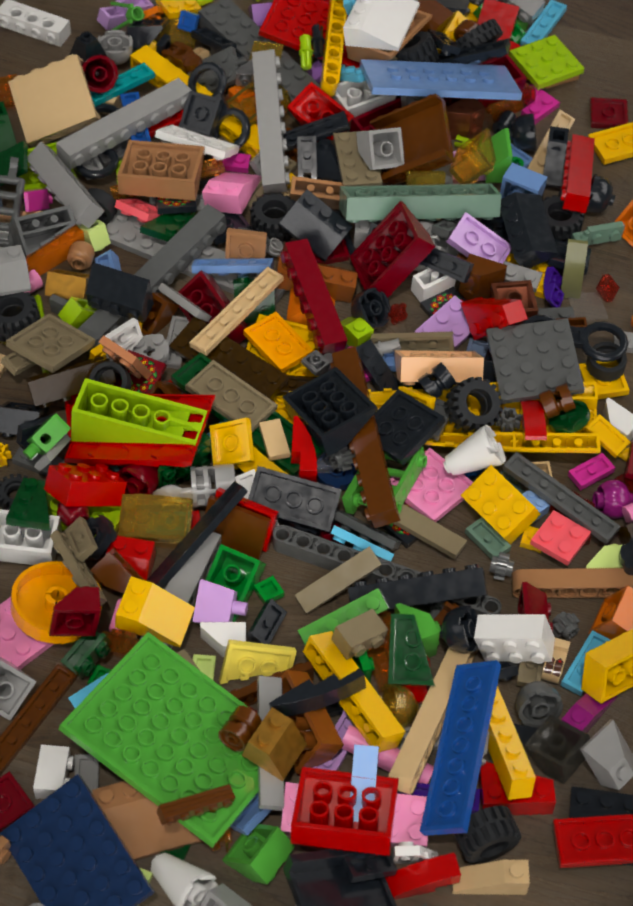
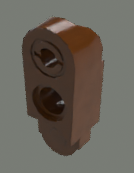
M175 41L170 45L169 49L161 51L162 57L168 59L187 75L188 72H192L198 65L203 63L201 56L195 54L193 48L183 42Z

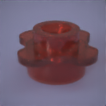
M525 83V88L521 90L522 100H525V105H529V102L535 101L536 91L533 86L529 87V83Z
M396 303L391 306L388 316L392 318L391 323L393 325L407 318V305L405 303Z

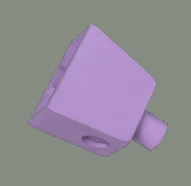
M200 579L192 622L198 624L200 622H233L234 614L246 616L248 603L236 601V591Z

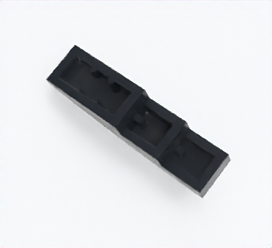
M359 668L341 680L335 674L316 685L308 679L269 703L270 709L273 707L288 717L324 708L365 689V675Z

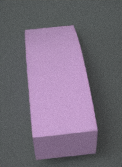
M150 0L115 1L125 4L133 3L134 7L139 6L143 11L154 7ZM118 6L100 8L97 21L106 30L113 29L127 21L126 12L128 8Z

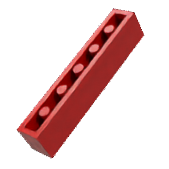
M573 134L571 141L568 140L560 197V200L563 201V209L586 213L591 192L595 138Z

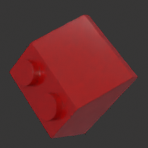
M117 535L115 541L107 548L106 554L115 548L146 581L151 576L156 558L155 542Z

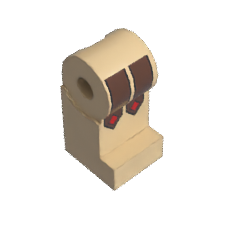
M555 638L552 662H544L541 674L542 680L559 684L570 641Z

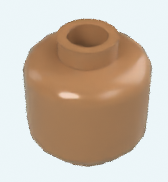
M85 241L72 243L67 255L69 265L76 270L88 269L93 262L95 249Z

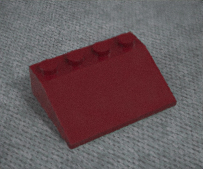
M400 201L351 254L350 259L364 290L377 288L375 290L382 291L388 298L436 246L429 233L407 206Z

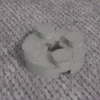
M162 334L145 335L133 348L134 352L162 363L168 362L171 357V349ZM149 351H155L150 356L147 355Z

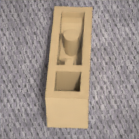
M499 860L460 867V883L452 884L453 894L526 895L530 884L528 860Z

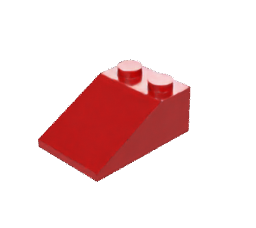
M310 82L287 106V109L301 125L341 111H345L350 127L352 118H354V115L313 82ZM333 135L324 139L333 140Z

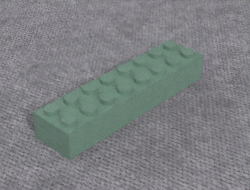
M492 183L340 186L339 210L346 221L350 223H359L360 220L376 223L379 220H383L402 201L417 220L436 221L437 219L444 218V220L454 221L456 218H461L465 212L473 218L492 220L494 217H500L502 194Z

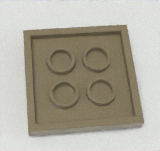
M50 313L6 340V347L51 373L56 372L95 346V339Z

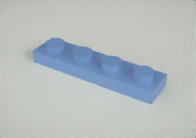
M274 258L195 259L191 268L192 274H198L202 270L208 275L210 273H218L221 276L228 275L229 273H237L238 275L257 273L259 275L267 267L273 269Z

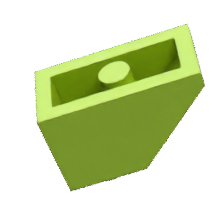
M71 297L58 316L62 321L78 329L98 309L89 306L86 299Z
M347 317L340 321L348 339L347 345L349 347H358L370 340L371 335L374 334V329L362 318Z

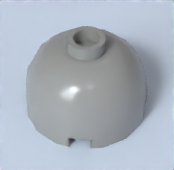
M109 30L105 32L104 36L97 38L107 57L113 60L116 65L123 64L130 59V55L133 52V39L130 34L127 36L122 30Z

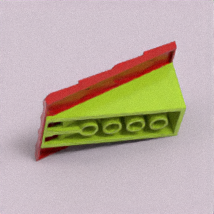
M85 378L72 409L71 443L64 462L88 465L101 463L120 466L124 464L159 467V465L175 467L192 466L215 401V395L143 394Z

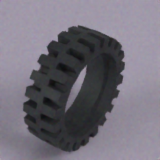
M491 19L475 29L473 28L455 41V43L461 49L497 41L503 35V31L496 20Z

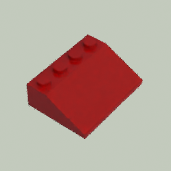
M302 767L291 822V844L389 856L399 778L376 776V779H374L376 780V788L368 787L362 792L363 808L359 811L358 822H355L353 807L357 801V789L351 785L352 777H354L352 773ZM370 793L375 794L374 801L367 800L365 797Z

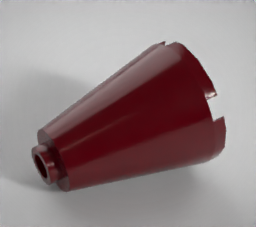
M93 55L82 63L90 91L104 93L114 87L118 79V68L113 60L105 55Z
M129 464L121 468L117 473L120 474L122 479L127 481L124 498L134 505L147 504L153 497V492L159 487L157 471L159 467Z

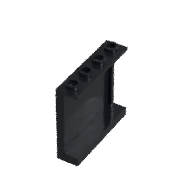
M326 849L289 855L284 865L283 871L297 906L397 905L385 877L355 883L350 882L342 861L346 856L364 854L362 852Z

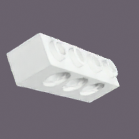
M5 0L0 6V26L59 47L71 35L70 20L13 0Z

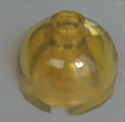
M386 683L381 688L384 692L383 696L380 697L404 729L411 725L419 712V704L413 692L406 686Z

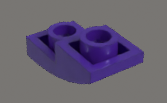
M547 267L544 277L545 298L553 308L560 307L564 298V293L560 289L562 276L554 267Z

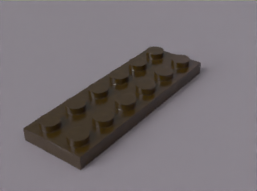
M194 316L169 345L171 351L189 362L199 354L198 351L190 347L189 342L208 324ZM227 336L206 356L211 361L214 360L270 400H273L290 380L288 375Z

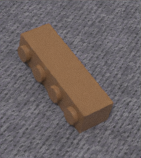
M292 176L289 192L290 200L294 199L297 201L308 189L331 209L339 210V195L342 182Z

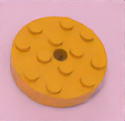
M49 561L33 565L23 571L13 584L10 602L11 615L16 625L35 640L46 643L66 644L74 642L81 637L49 636L55 602L58 603L75 587H79L72 580L73 575L64 566L63 562Z

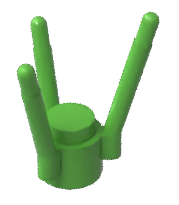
M110 2L111 5L128 8L126 12L127 21L111 30H119L145 17L142 8L139 6L134 7L133 3Z

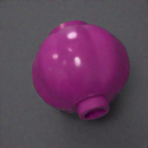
M619 480L605 481L597 488V492L593 493V507L603 509L600 512L611 520L623 517L622 507L633 503V493H630L627 486Z

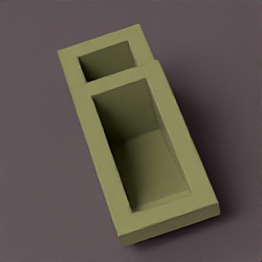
M568 239L561 284L564 298L580 300L588 241Z

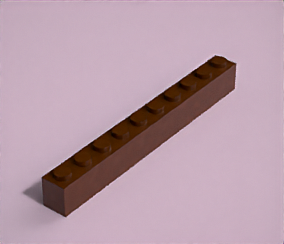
M356 346L332 353L333 362L330 363L331 369L337 367L370 399L361 358ZM373 415L352 439L349 446L352 454L355 453L356 456L352 460L355 469L359 470L360 473L356 474L359 486H363V491H360L363 503H367L368 508L364 509L368 521L372 520L374 527L378 528L401 520L375 415Z

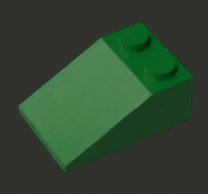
M220 544L205 580L236 591V601L248 602L254 591V585L259 582L266 563ZM234 614L233 622H236L240 615Z

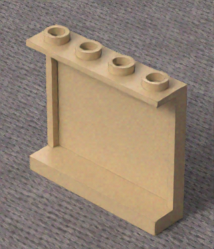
M77 54L68 55L64 60L51 62L44 68L33 69L31 73L18 75L13 80L8 81L26 142L32 148L36 147L40 142L46 144L75 133L101 119L100 114L96 112L81 63L84 62Z

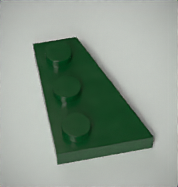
M23 478L6 516V525L50 531L47 495L44 490L45 480Z

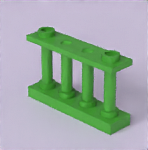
M423 446L407 462L409 465L405 471L388 467L390 477L400 478L397 486L392 485L399 514L419 474L427 465V456H425ZM385 455L386 460H393L389 456ZM356 474L342 497L345 511L349 514H354L358 506H367V503L364 504L360 491H363V486H359Z

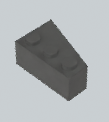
M70 205L16 217L8 226L14 244L21 245L27 259L68 232L76 222Z

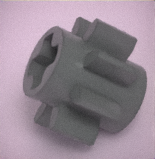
M504 407L502 413L498 414L500 418L495 422V426H500L501 432H513L515 428L520 429L521 414H517L516 408Z
M346 446L330 455L329 462L332 468L337 469L338 472H344L352 469V458L356 456Z
M500 552L499 557H492L489 572L495 573L494 579L504 581L505 576L511 577L515 561L509 560L510 554Z
M561 612L552 620L554 626L553 633L557 638L562 637L563 639L565 637L566 640L571 639L579 632L578 623L580 620L574 613Z

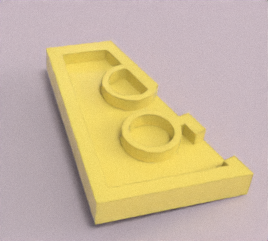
M228 639L219 682L220 684H226L230 680L240 679L243 681L249 680V677L272 676L276 672L285 671L293 667L297 651L294 647Z

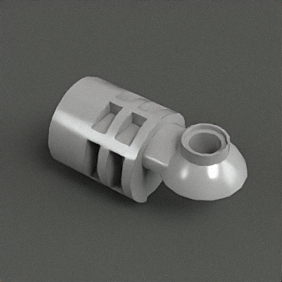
M234 464L190 467L191 487L181 488L176 485H165L153 492V498L161 505V510L164 512H177L181 509V504L193 503V508L198 506L207 507L208 498L211 495L215 496L217 489L227 490L235 481ZM215 482V489H211V483Z

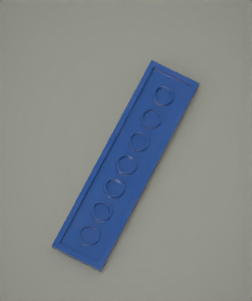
M497 660L456 665L420 832L424 836L468 832L501 664Z

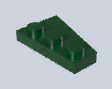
M199 211L163 214L141 225L140 233L168 242Z
M391 614L388 684L435 686L415 615Z

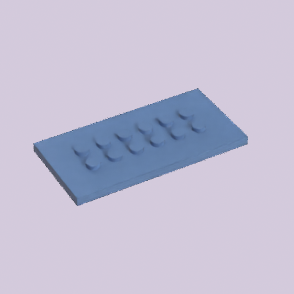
M360 59V69L371 93L374 95L427 97L431 94H437L440 97L498 100H521L522 98L521 90L505 65Z

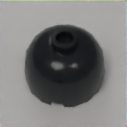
M533 113L520 115L513 121L512 129H509L510 140H513L514 145L522 151L537 150Z
M597 174L593 175L590 199L586 212L601 213L606 210L608 205H613L616 195L613 194V186L608 179Z
M370 288L359 292L351 303L352 317L362 318L373 329L384 326L389 321L387 317L388 313L391 312L387 296L382 291L375 290L377 288Z
M460 606L452 609L445 615L442 625H440L441 638L444 639L451 649L458 652H475L478 649L474 640L477 614L474 609H469L471 606Z

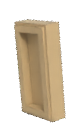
M280 419L259 422V429L269 461L290 457V450Z

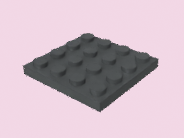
M568 318L512 325L502 329L498 327L486 329L497 388L501 393L499 398L503 399V404L540 399L539 393L549 389L555 391V387L567 383L571 395L584 393L585 388Z

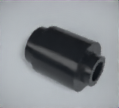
M510 110L501 112L492 125L493 132L497 134L504 128L512 129V123L516 119V115Z

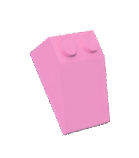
M224 172L207 182L202 191L204 204H209L220 212L242 214L258 186L261 176Z

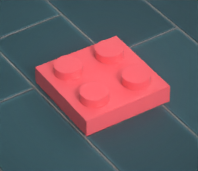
M138 198L116 200L115 208L121 210L122 214L127 216L133 215L142 223H147L161 216L158 214L156 206Z
M553 510L531 539L530 545L568 566L590 537L591 531Z

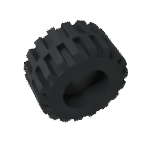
M422 31L418 32L395 56L397 61L436 62L439 58V53L431 33Z
M282 193L264 194L263 197L256 198V201L252 203L250 208L251 229L258 232H266L267 237L270 239L277 238L282 244L283 241H290V238L294 237L281 228L279 223L296 201L294 199L290 200V196H283Z
M552 195L551 198L548 196L543 200L554 239L568 242L573 233L581 232L584 213L563 209V201L557 195Z
M29 292L0 296L1 342H5L41 318L37 302Z
M470 377L450 389L451 392L446 395L448 400L444 403V407H448L445 414L450 415L448 420L450 423H455L454 427L456 429L462 428L461 432L464 433L476 432L482 426H492L499 420L500 416L498 414L503 411V408L500 407L503 404V399H499L501 393L495 390L497 387L495 384H489L490 380L484 379L482 381V377ZM468 395L474 396L479 401L481 406L479 416L474 415L468 409L466 403Z
M492 806L474 812L470 817L468 832L454 834L468 863H482L496 859L513 849L522 838L510 809L505 806Z

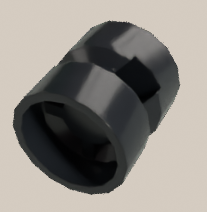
M442 362L432 368L431 374L425 373L417 379L425 392L430 396L436 397V399L443 394V390L448 391L457 384Z

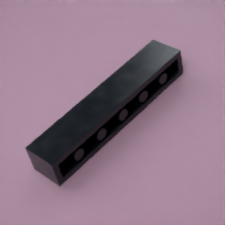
M478 564L464 566L465 570L456 571V568L442 569L441 574H433V571L421 572L420 577L411 578V574L397 576L398 580L389 581V578H380L375 580V584L367 585V581L353 583L354 587L348 588L350 603L379 588L389 607L388 610H395V604L398 603L415 607L488 596L484 569L482 567L478 568Z

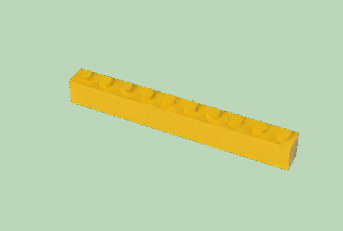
M145 45L130 55L131 69L145 63L155 72V78L148 82L156 88H160L177 78L188 86L190 76L149 46ZM196 82V91L198 93L208 96L213 95L205 86ZM237 116L225 118L219 127V135L230 143L235 142L242 132L241 120ZM250 121V135L247 142L239 150L245 154H250L251 158H253L260 152L258 125Z

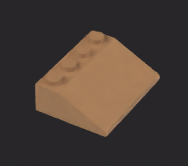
M417 10L399 51L432 18V14ZM346 46L348 59L359 63L360 59L391 60L399 52Z
M129 140L117 174L119 194L195 201L199 190L205 146Z
M126 781L92 790L93 796L134 860L157 855L162 851L182 848L188 844L192 845L203 842L178 821L171 825H162L156 812L158 806Z

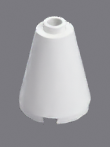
M488 425L482 426L446 455L445 462H443L445 470L455 476L487 469L490 465L496 467L504 464L506 461L505 453L501 443H497L494 439L496 434Z
M168 853L155 856L151 862V873L174 906H201L208 891L218 886L215 882L216 877L210 872Z

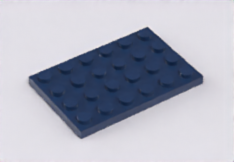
M78 774L0 833L1 836L9 840L11 854L39 901L44 906H138L155 893L88 786Z

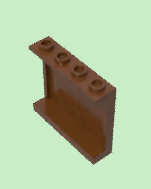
M437 94L428 95L424 99L411 102L405 107L394 109L393 112L380 115L376 119L369 121L376 130L401 127L405 164L394 168L382 169V185H398L455 162L446 104Z

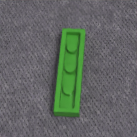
M379 588L299 629L298 632L306 645L311 635L329 631L334 632L336 626L371 609L379 615L388 610L389 607Z

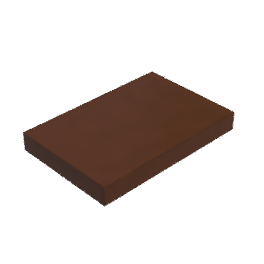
M211 495L208 498L205 514L219 499L218 497ZM236 505L213 532L221 535L222 545L259 560L262 556L271 519Z

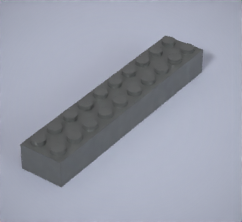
M220 0L198 11L200 15L199 28L206 27L237 44L236 51L243 56L247 55L249 60L252 59V52L275 50V54L280 57L281 68H278V73L281 72L282 84H279V89L283 91L284 100H281L280 103L286 107L310 82H313L320 88V84L304 71L275 41L259 36L260 27L232 0ZM287 109V114H288L299 126H302V125L297 121V119L291 114V112Z

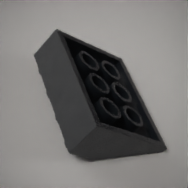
M337 367L282 396L288 415L292 419L294 416L300 418L309 432L312 441L327 457L346 447L378 410L377 406Z

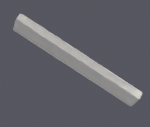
M258 676L257 714L262 721L270 711L269 703L282 695V678ZM258 766V809L283 810L284 780L281 781Z

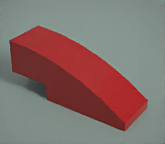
M541 400L521 401V430L525 440H547L545 414Z
M294 416L291 464H300L299 478L316 482L317 457L315 447L303 422L298 416Z
M454 852L398 869L394 876L385 877L394 900L435 892L437 887L460 883L461 872Z

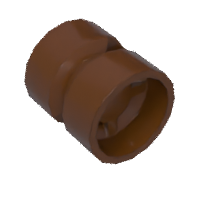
M567 383L555 387V391L549 389L539 393L548 419L560 415V411L566 413L576 409Z
M238 706L230 715L229 720L218 733L219 739L231 750L242 752L262 720L251 708Z

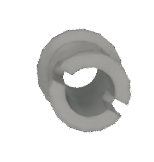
M399 338L385 342L378 341V343L374 344L382 357L384 354L394 352V350H401Z

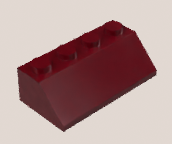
M202 270L178 291L212 316L209 322H205L206 324H209L230 303L215 279ZM179 305L180 309L190 322L194 315H192L190 312H188ZM244 320L227 335L228 338L238 344L246 338L243 335V330L248 326Z

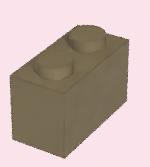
M371 609L336 626L331 640L345 659L348 660L354 656L360 657L366 650L372 647H380L385 642L389 629L377 613Z

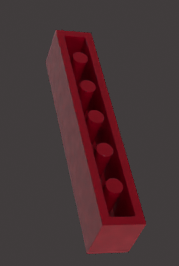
M308 238L286 242L283 251L280 253L282 263L286 264L289 280L293 282L294 294L300 300L301 312L307 318L308 330L312 331L314 336L315 348H318L322 355L344 350L348 339Z

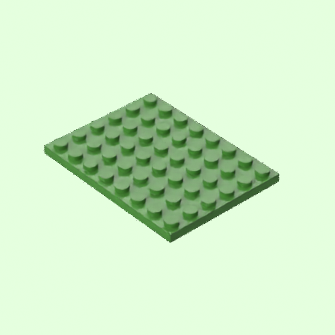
M149 632L143 636L59 726V730L157 806L230 784L235 795L231 806L218 808L214 812H204L201 816H191L184 821L178 820L180 824L211 848L216 845L258 794V765L242 756L244 751L237 752L226 747L218 736L220 729L229 720L235 708L238 706H248Z

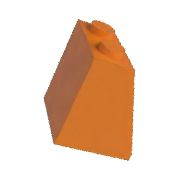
M627 585L604 599L588 633L589 635L593 630L612 640L622 633L633 629V588Z

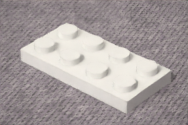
M175 125L156 130L155 138L161 139L163 143L205 146L204 155H212L216 160H224L237 154L240 148L239 145Z

